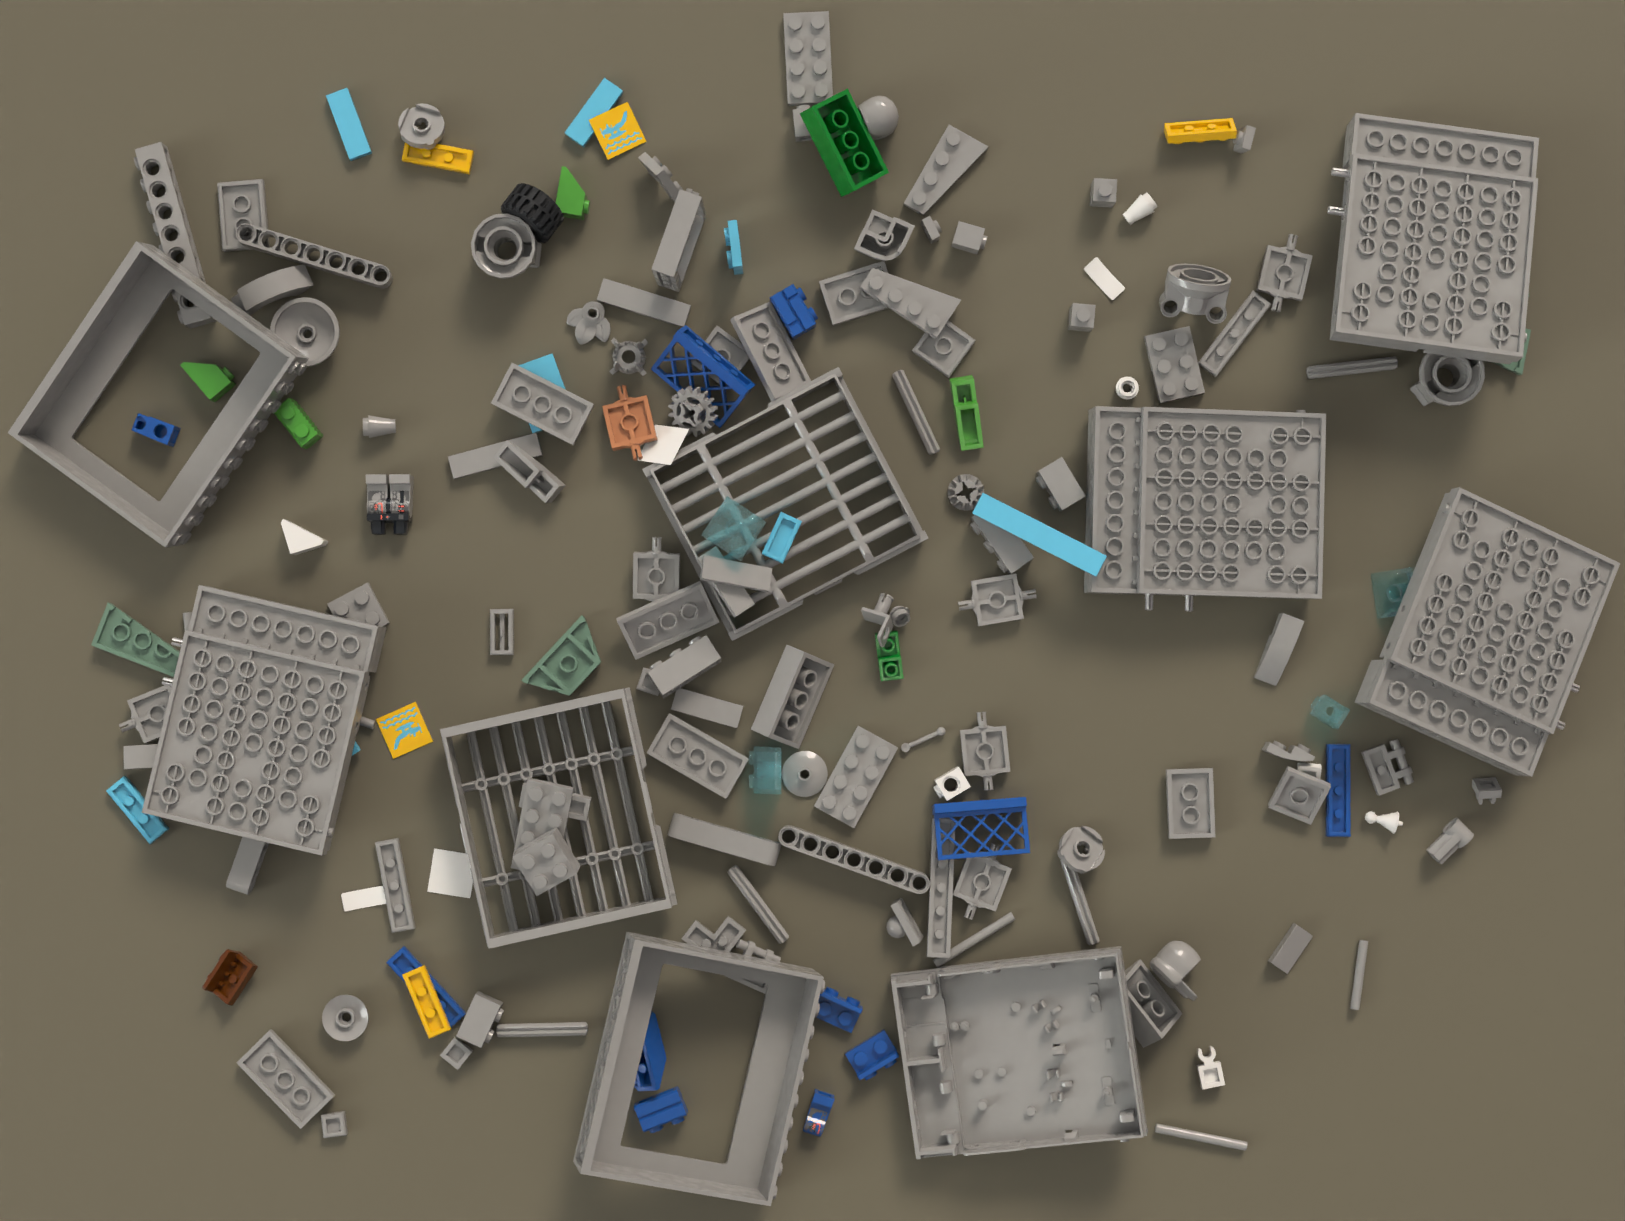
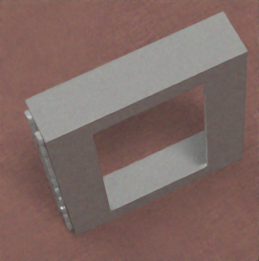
M136 241L8 433L162 546L184 545L192 535L190 532L193 527L198 526L203 520V513L206 508L211 507L216 501V494L219 489H223L230 480L228 476L232 470H236L243 461L241 457L245 451H249L256 442L254 438L258 432L261 433L269 423L267 419L271 413L274 414L281 406L280 400L284 394L287 395L293 389V381L297 375H302L306 370V362L309 358L154 245ZM175 290L257 349L260 355L163 498L158 501L75 441L74 435L171 291Z
M626 932L573 1159L579 1173L771 1206L772 1199H775L777 1195V1177L781 1176L783 1169L782 1156L788 1148L787 1134L793 1126V1108H796L798 1104V1087L804 1079L802 1069L804 1062H807L809 1057L808 1043L809 1039H812L814 1035L813 1022L814 1017L818 1016L820 1009L818 1000L825 988L824 977L808 967ZM663 964L741 978L768 985L726 1163L621 1146Z

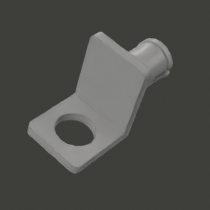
M885 593L880 594L874 610L865 607L861 609L864 620L882 625L877 635L881 647L885 646L894 626L891 616L887 614L894 598L889 594L885 598Z

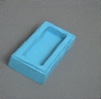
M780 512L762 555L783 564L802 521Z

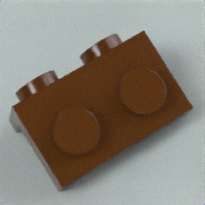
M227 949L220 956L219 962L213 971L207 976L202 988L205 991L213 992L227 1005L233 1006L258 966L241 952Z

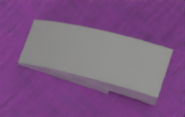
M506 440L493 456L525 488H530L545 503H552L566 486L547 468L509 440Z
M1279 613L1254 675L1255 679L1274 686L1277 685L1295 647L1304 624L1303 620L1285 613Z

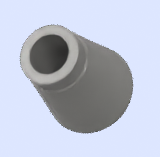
M368 415V418H363V436L373 438L396 433L395 419Z

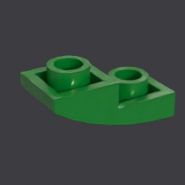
M891 631L884 647L879 645L878 633H874L881 682L904 679L898 631Z

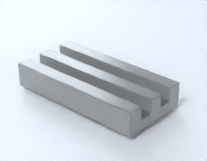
M490 609V655H514V609ZM496 614H500V650H496ZM505 614H508V650H505Z

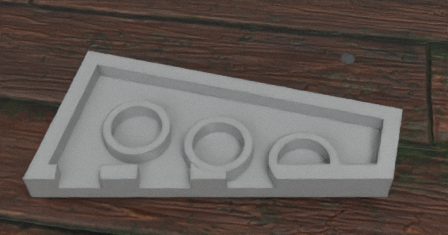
M949 124L903 205L924 216L988 149V146Z

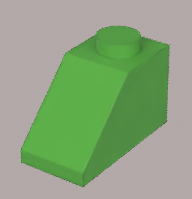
M562 166L556 204L561 209L563 217L584 220V215L589 213L590 201L587 200L585 192L568 168Z
M183 362L180 365L211 401L216 402L236 385L232 380L234 375L227 367L222 368L216 364Z

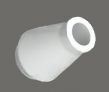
M1146 192L1143 196L1140 194L1122 215L1132 225L1134 222L1154 213V209L1158 206Z

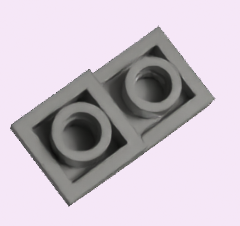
M1274 740L1273 743L1265 742L1262 748L1263 751L1289 760L1313 761L1315 756L1309 754L1311 750L1302 744H1298V746L1290 745L1288 750L1285 751L1286 746Z
M158 744L123 746L124 770L152 768Z

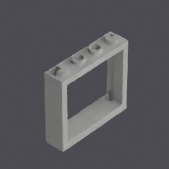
M686 188V191L679 189L651 269L657 285L677 292L680 291L706 218L703 199L699 196L700 193Z

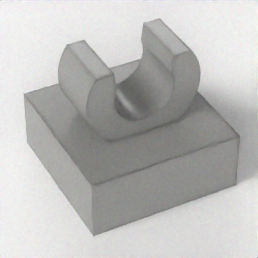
M1496 777L1472 779V788L1479 805L1483 803V799H1489L1491 804H1494L1496 798H1501L1502 789Z

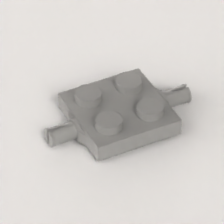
M1289 234L1286 247L1266 246L1256 291L1267 293L1274 297L1272 311L1281 312L1283 299L1302 301L1313 255L1304 254L1295 249L1298 235Z
M652 537L651 551L633 553V599H646L653 602L680 590V553L661 551L662 537L657 538V545L656 537Z
M1015 573L970 581L972 588L971 600L958 601V606L967 604V606L959 607V611L973 609L978 626L1024 619L1022 610L1023 600L1036 599L1037 595H1027L1036 593L1035 589L1022 591L1018 585L1017 574Z
M164 685L127 700L131 710V719L119 723V727H124L120 730L124 733L136 728L144 743L158 739L171 687Z
M986 711L982 712V720L981 712H976L978 726L972 729L960 730L964 776L983 777L984 790H988V782L989 790H994L992 776L998 773L1010 772L1006 726L987 725Z
M991 843L990 849L998 851L1000 846ZM997 856L965 859L953 890L954 896L964 899L968 903L964 917L968 918L969 916V919L973 920L977 907L987 908L996 912L1012 870L1011 867L1000 864L996 860Z

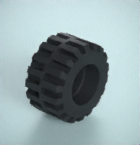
M525 183L517 184L501 205L502 214L507 213L517 216L529 225L538 243L548 242L564 220L561 209L546 193Z

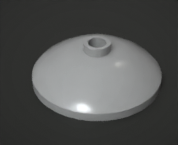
M307 297L296 298L282 305L275 313L270 326V330L309 358L306 362L307 367L318 365L327 360L335 351L340 337V327L334 312L323 302ZM307 331L312 332V336L310 338L305 337V333Z

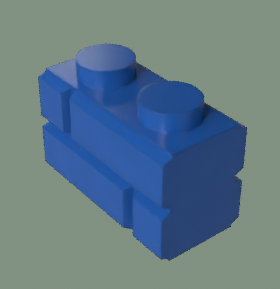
M794 284L770 297L774 309L792 340L815 328V320L818 319L813 308L810 307L808 309L804 300L807 298L800 287L796 289Z
M678 1086L634 1104V1109L643 1132L649 1130L650 1133H655L663 1129L662 1125L671 1122L672 1125L678 1124L685 1120L684 1116L688 1113Z

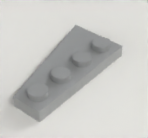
M875 268L871 269L859 288L935 339L961 301V299Z

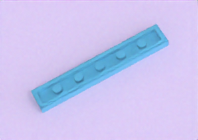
M982 493L972 512L974 515L1096 577L1107 558L1106 555L985 493Z

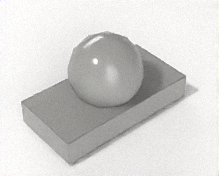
M899 898L891 904V908L896 916L888 920L886 929L890 936L894 938H901L907 935L912 946H915L922 941L924 936L903 898Z

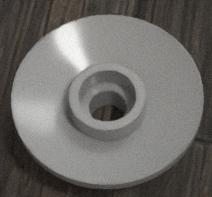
M799 751L792 754L785 761L782 768L784 785L791 793L801 797L817 794L826 784L828 777L827 767L823 759L810 751ZM807 770L809 777L806 779L802 778L800 772Z
M352 995L334 997L326 1004L322 1013V1023L325 1031L332 1038L339 1041H351L358 1038L365 1031L369 1021L368 1010L365 1004L359 998ZM344 1013H349L351 1015V1019L349 1021H346L343 1018Z

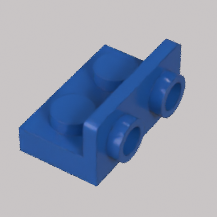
M826 987L819 996L818 1003L820 1004V1009L816 1018L852 1033L857 1019L863 1010V1007L859 1005L860 1001L849 996L847 999L838 996V991Z
M885 1029L845 1052L859 1080L863 1078L868 1080L877 1074L876 1070L883 1066L888 1068L897 1062L896 1058L899 1057V1053Z

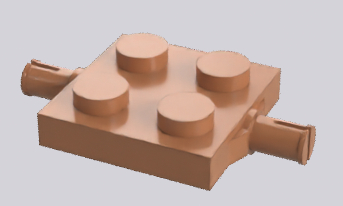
M622 385V389L618 386L617 390L620 400L613 404L602 406L613 451L631 448L633 460L637 461L638 458L641 460L643 456L640 446L644 443L658 440L647 395L637 398L628 397L626 385Z

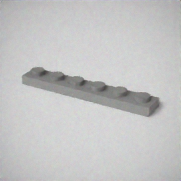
M932 818L926 956L950 958L954 859L938 860L934 818ZM939 818L940 828L947 834L956 825L949 818ZM954 830V831L952 832V834L950 835V837L953 838L954 840H955V830ZM941 833L942 841L945 838V836ZM948 838L942 844V855H951L955 850V844Z

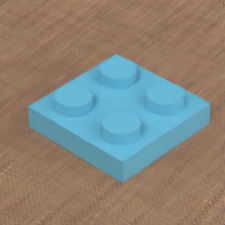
M737 220L728 221V228H724L726 246H731V250L727 251L729 269L733 268L734 275L743 274Z

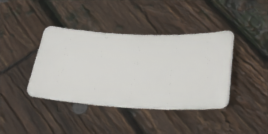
M1095 257L1084 268L1085 272L1111 300H1114L1125 290V287L1110 273L1098 257Z
M383 886L341 894L344 911L386 904Z

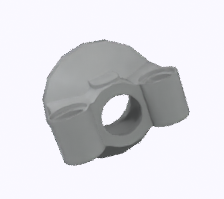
M507 213L495 214L483 220L475 229L471 240L473 260L489 276L499 279L514 278L525 272L528 267L538 268L540 266L542 244L536 241L529 225L519 217ZM505 242L513 243L517 247L516 254L509 260L500 259L498 256V249Z
M1186 263L1169 266L1164 292L1159 298L1160 310L1166 317H1175L1180 311L1193 315H1206L1209 322L1219 324L1227 316L1225 305L1232 279L1228 274L1208 266ZM1167 301L1176 302L1173 307L1164 306ZM1214 307L1221 308V311L1217 314L1210 312Z
M1426 353L1419 367V381L1410 387V390L1423 407L1431 402L1445 406H1459L1472 400L1481 390L1485 379L1484 364L1480 360ZM1439 368H1446L1453 375V381L1448 387L1443 386L1437 378Z

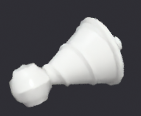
M1369 811L1365 815L1367 823L1373 824L1377 821V823L1391 831L1392 834L1396 832L1398 826L1403 825V822L1399 821L1398 811L1377 816L1373 811Z

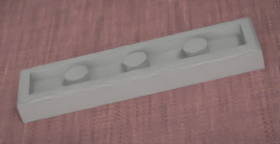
M603 278L597 297L599 302L680 327L686 325L691 309L689 304Z
M1253 290L1198 361L1199 366L1216 377L1270 307L1271 303Z
M537 433L509 440L533 458L543 456ZM506 441L448 456L453 479L502 467L493 456Z
M399 838L375 842L391 931L395 933L415 929L416 926Z

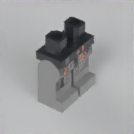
M366 474L367 521L371 522L372 534L386 535V523H394L395 535H407L409 523H412L414 477L410 474H389V476L386 474Z

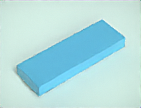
M604 77L567 128L565 135L584 148L595 133L589 119L611 110L624 93L623 90Z
M345 88L326 95L350 161L371 154L370 145L349 89Z
M123 776L106 790L149 844H152L169 830V827L160 817L142 813L145 798L127 776Z

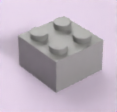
M557 827L521 846L512 856L536 896L576 875L580 868V864Z

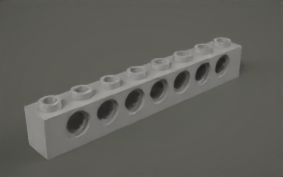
M162 142L135 149L137 157H134V162L137 170H141L143 179H140L141 187L145 193L147 192L149 201H146L149 213L154 216L155 223L152 224L153 229L161 241L159 250L174 261H176L178 254L184 253V260L178 264L206 283L168 147ZM159 166V172L156 175H151L152 168ZM165 188V194L162 197H157L158 190ZM171 209V217L164 219V212ZM174 231H177V239L174 241H170V234ZM175 290L171 291L174 301L178 302L180 308L177 311L178 318L184 326L191 329L217 321L198 306L189 307V300Z

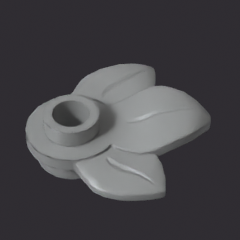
M590 301L583 308L574 309L569 313L566 323L576 327L575 337L580 345L588 343L594 336L603 342H606L610 336L611 326L604 317L605 310L599 302ZM590 309L596 310V317L590 316Z

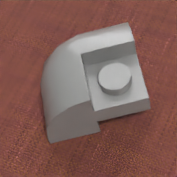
M872 209L854 250L877 260H892L905 249L915 226L899 218H891Z

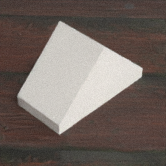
M283 519L281 522L286 542L292 555L324 547L328 543L327 540L288 520Z

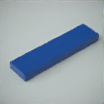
M1326 744V782L1331 784V788L1326 796V836L1351 837L1350 744Z
M405 946L386 962L403 981L402 974L423 966ZM428 972L448 1022L452 1027L466 1012Z

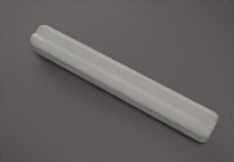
M1394 356L1307 367L1306 373L1308 379L1393 370L1398 368V361Z
M904 370L894 372L892 377L928 454L933 455L939 452L940 447Z
M1061 859L1060 862L1087 944H1097L1100 940L1078 873L1069 869Z
M737 865L731 867L727 871L730 878L779 944L784 943L789 938L785 929Z
M587 1022L498 1024L496 1027L497 1037L587 1035L588 1033Z

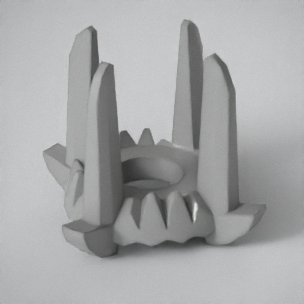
M613 338L611 342L616 348L612 356L613 368L609 372L612 375L618 371L625 374L639 372L642 376L646 375V371L642 368L646 360L643 348L648 344V341L644 339L642 342L638 341L637 343L633 341L619 343ZM625 351H633L635 353V360L632 363H625L623 361L622 355Z

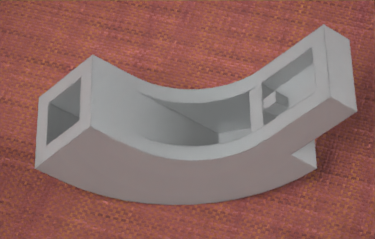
M305 264L269 273L239 288L237 290L238 294L231 298L233 304L251 316L269 303L282 298L301 295L314 286Z

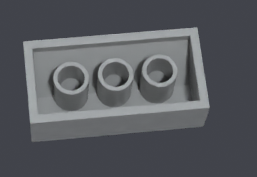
M786 645L751 730L799 749L834 664Z

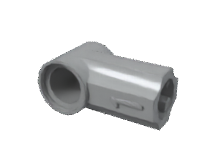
M1458 817L1451 820L1444 827L1443 833L1426 849L1428 854L1441 865L1458 848L1464 847L1474 837V834Z

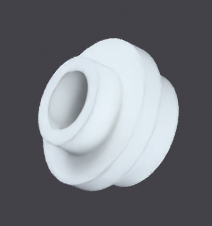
M1123 377L1117 382L1115 389L1120 398L1129 400L1137 395L1139 386L1134 378ZM1125 384L1131 387V391L1128 393L1123 390V385Z

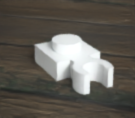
M1209 1046L1210 1054L1208 1056H1203L1202 1050L1200 1048L1197 1049V1056L1203 1062V1064L1196 1065L1202 1090L1225 1085L1221 1062L1213 1061L1216 1052L1212 1046Z

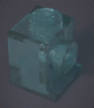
M1327 695L1317 696L1310 707L1313 709L1310 715L1332 729H1339L1350 709ZM1329 706L1333 708L1331 715L1326 713V709Z

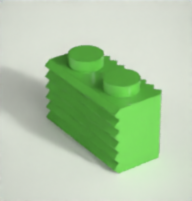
M288 398L274 414L300 447L308 449L320 440L323 434L317 429L312 419L306 415V412L300 407L301 405L297 401Z

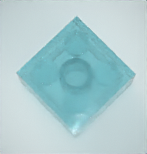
M727 496L701 536L742 562L767 523Z

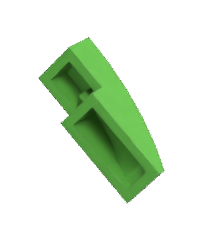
M972 375L950 378L960 449L964 451L983 448L974 378Z

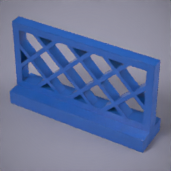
M685 325L675 333L674 338L652 366L651 370L677 392L683 388L679 385L678 376H688L689 384L694 391L697 387L694 385L693 375H703L705 387L700 388L701 391H708V399L712 398L711 390H721L723 402H712V406H723L724 408L723 418L721 420L717 418L713 421L721 428L756 384ZM677 342L684 347L685 356L675 357L674 346ZM691 359H698L702 363L703 371H692ZM676 360H686L688 372H677ZM663 361H671L673 373H665L659 366ZM708 374L718 376L720 386H710ZM726 389H733L740 396L736 401H727Z
M1026 797L932 805L938 860L1030 853ZM1021 812L1022 822L1015 828L1006 819L1011 813ZM1003 813H1007V815L1004 818L1000 815ZM990 814L996 815L1001 820L994 830L983 822ZM984 815L981 820L977 816ZM966 816H972L979 822L971 832L960 824ZM953 817H961V819L957 821ZM939 818H949L956 825L947 834L940 828ZM1003 823L1014 831L1006 841L996 833ZM980 825L991 832L983 843L973 835ZM957 826L968 834L961 844H958L950 837ZM1021 827L1023 829V834L1020 831H1018ZM941 833L945 836V838L942 841ZM1016 833L1023 838L1024 849H1015L1008 843ZM993 835L1004 843L998 851H992L985 845ZM970 837L981 845L975 853H969L962 847ZM948 838L958 848L951 855H942V844ZM1007 846L1011 850H1003V848ZM982 848H984V849H986L988 852H979V851H980ZM960 849L964 852L963 854H956Z

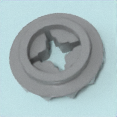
M962 474L955 477L948 487L949 501L954 507L963 511L975 509L982 493H984V486L981 481L971 474ZM962 483H964L967 489L975 488L970 493V502L965 496H957L963 490Z

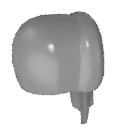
M886 96L871 97L857 107L873 140L889 136L897 127L899 119L897 107Z
M1171 941L1150 961V968L1166 986L1177 990L1185 999L1192 1001L1197 999V995L1182 980L1201 961V958L1187 943Z

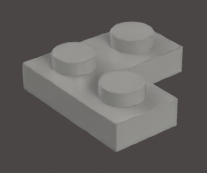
M644 152L638 157L639 160L675 202L679 189L683 190L677 181L672 182L670 179L673 176L665 165L661 164L656 156L651 158Z
M727 916L715 933L695 920L681 939L687 944L730 952L746 929L730 916Z

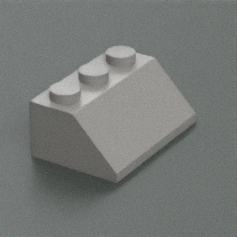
M1139 959L1125 970L1134 1036L1144 1048L1161 1040L1180 1018L1182 1012L1142 960Z

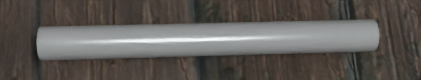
M1011 912L951 948L950 958L937 957L933 962L937 968L1016 919Z
M1158 1123L1155 1126V1133L1244 1151L1247 1150V1141Z

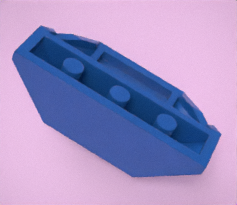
M652 1011L635 1080V1088L638 1092L660 1089L667 1059L657 1017Z

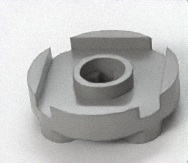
M416 104V107L410 110L409 108L405 109L399 117L398 126L401 139L414 148L433 149L444 136V119L440 111L432 105ZM422 122L426 123L427 128L419 130L416 125H421Z
M1082 826L1073 827L1063 834L1059 841L1057 854L1069 869L1084 874L1094 870L1102 863L1105 849L1103 850L1101 836L1094 829ZM1083 844L1085 846L1084 851L1087 852L1086 855L1084 853L1080 854L1077 846Z

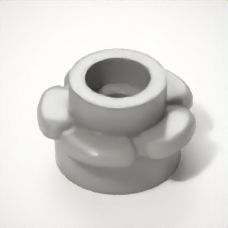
M896 606L889 613L896 627L905 626L910 621V610L907 607Z

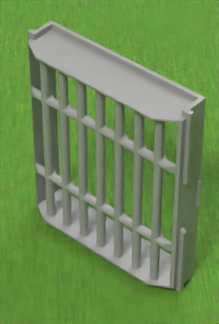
M839 367L768 403L767 409L717 435L712 432L678 450L671 465L653 463L642 469L699 578L701 567L696 561L699 557L698 554L739 532L744 538L746 545L723 556L725 559L736 561L751 553L758 566L772 568L780 564V562L771 558L765 560L759 549L766 545L771 532L755 540L749 527L827 487L833 499L796 518L802 521L800 527L835 508H838L844 520L791 547L784 561L847 528L854 538V541L778 581L775 580L772 574L769 592L757 591L749 596L756 603L773 594L779 608L736 629L730 617L732 613L728 607L725 608L712 583L701 580L732 641L801 606L803 599L813 594L818 595L841 583L842 579L853 573L860 575L929 539L925 530H922L853 399ZM832 382L835 383L839 392L799 413L797 412L793 404L794 402ZM844 400L850 411L849 413L808 433L803 423L804 420ZM785 407L789 415L788 419L713 458L709 454L707 447ZM855 421L861 433L819 454L813 441ZM795 426L801 438L722 478L716 466ZM863 441L866 442L871 451L869 455L832 474L829 473L824 463L825 461ZM804 446L806 447L811 459L733 499L727 486ZM696 453L700 454L703 463L663 484L660 483L656 474ZM876 461L882 474L842 495L840 494L835 482ZM814 467L817 468L822 477L821 480L746 519L742 517L738 509L739 506ZM706 471L709 472L714 481L713 484L673 505L670 503L666 492ZM887 482L893 493L892 495L851 515L846 505L847 502ZM719 491L725 504L685 525L681 524L676 513ZM895 503L899 504L904 515L862 536L857 526L858 522ZM730 512L736 523L735 525L694 546L692 545L687 533ZM909 523L915 535L914 537L873 557L867 545L868 543ZM857 549L860 550L866 562L790 602L786 601L781 591L782 588Z
M630 687L440 729L455 802L461 820L460 829L464 848L470 861L474 889L489 949L669 909L673 905L678 904L661 826L655 823L644 773L647 762ZM622 699L632 746L620 748L610 701ZM600 703L611 746V751L602 753L597 752L588 706ZM579 708L589 754L579 758H575L565 711ZM555 713L566 756V761L557 763L552 762L543 716ZM534 718L544 764L535 768H530L520 721ZM510 723L521 766V771L512 773L507 772L498 726ZM489 728L499 774L490 778H485L475 731ZM466 733L476 781L462 784L451 736ZM631 755L635 756L653 838L652 841L643 843L640 840L622 758ZM614 760L632 845L621 848L618 847L600 762ZM591 765L610 850L596 853L589 818L587 821L580 820L587 855L576 857L580 866L587 864L590 866L599 911L585 912L579 880L576 874L569 878L577 916L563 919L557 887L554 886L548 890L554 921L541 923L534 891L521 870L506 873L487 787L501 785L515 847L519 822L510 782L524 780V783H527L528 778L546 775L547 782L557 783L555 772L569 770L571 784L574 787L573 793L583 795L577 767ZM479 790L497 875L482 878L464 796L465 792ZM566 828L564 840L566 841L567 845L572 851L568 830ZM655 849L665 897L653 899L643 852ZM632 854L635 855L644 901L635 903L630 902L621 857ZM612 859L622 906L608 909L598 862ZM521 879L532 926L518 929L508 882ZM493 885L500 886L509 931L496 935L484 888Z

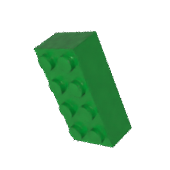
M848 89L800 113L841 197L889 173Z

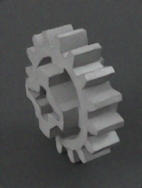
M688 386L685 390L682 388L677 394L672 396L673 402L668 405L670 409H673L668 416L675 419L671 424H678L679 428L689 429L686 436H689L692 432L695 437L701 433L705 434L709 431L708 428L711 429L715 425L713 421L718 418V415L713 413L718 409V406H712V402L715 400L714 397L708 399V391L701 393L699 386L694 391L692 386Z

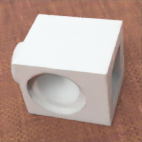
M957 766L936 778L934 781L937 785L933 788L939 798L944 797L948 801L971 786L961 769ZM949 778H953L957 782V786L953 791H947L944 788V782Z

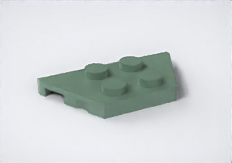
M583 615L578 618L521 681L568 696L573 694L601 663L600 656Z

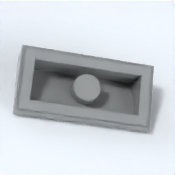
M1293 923L1268 961L1288 974L1313 936Z

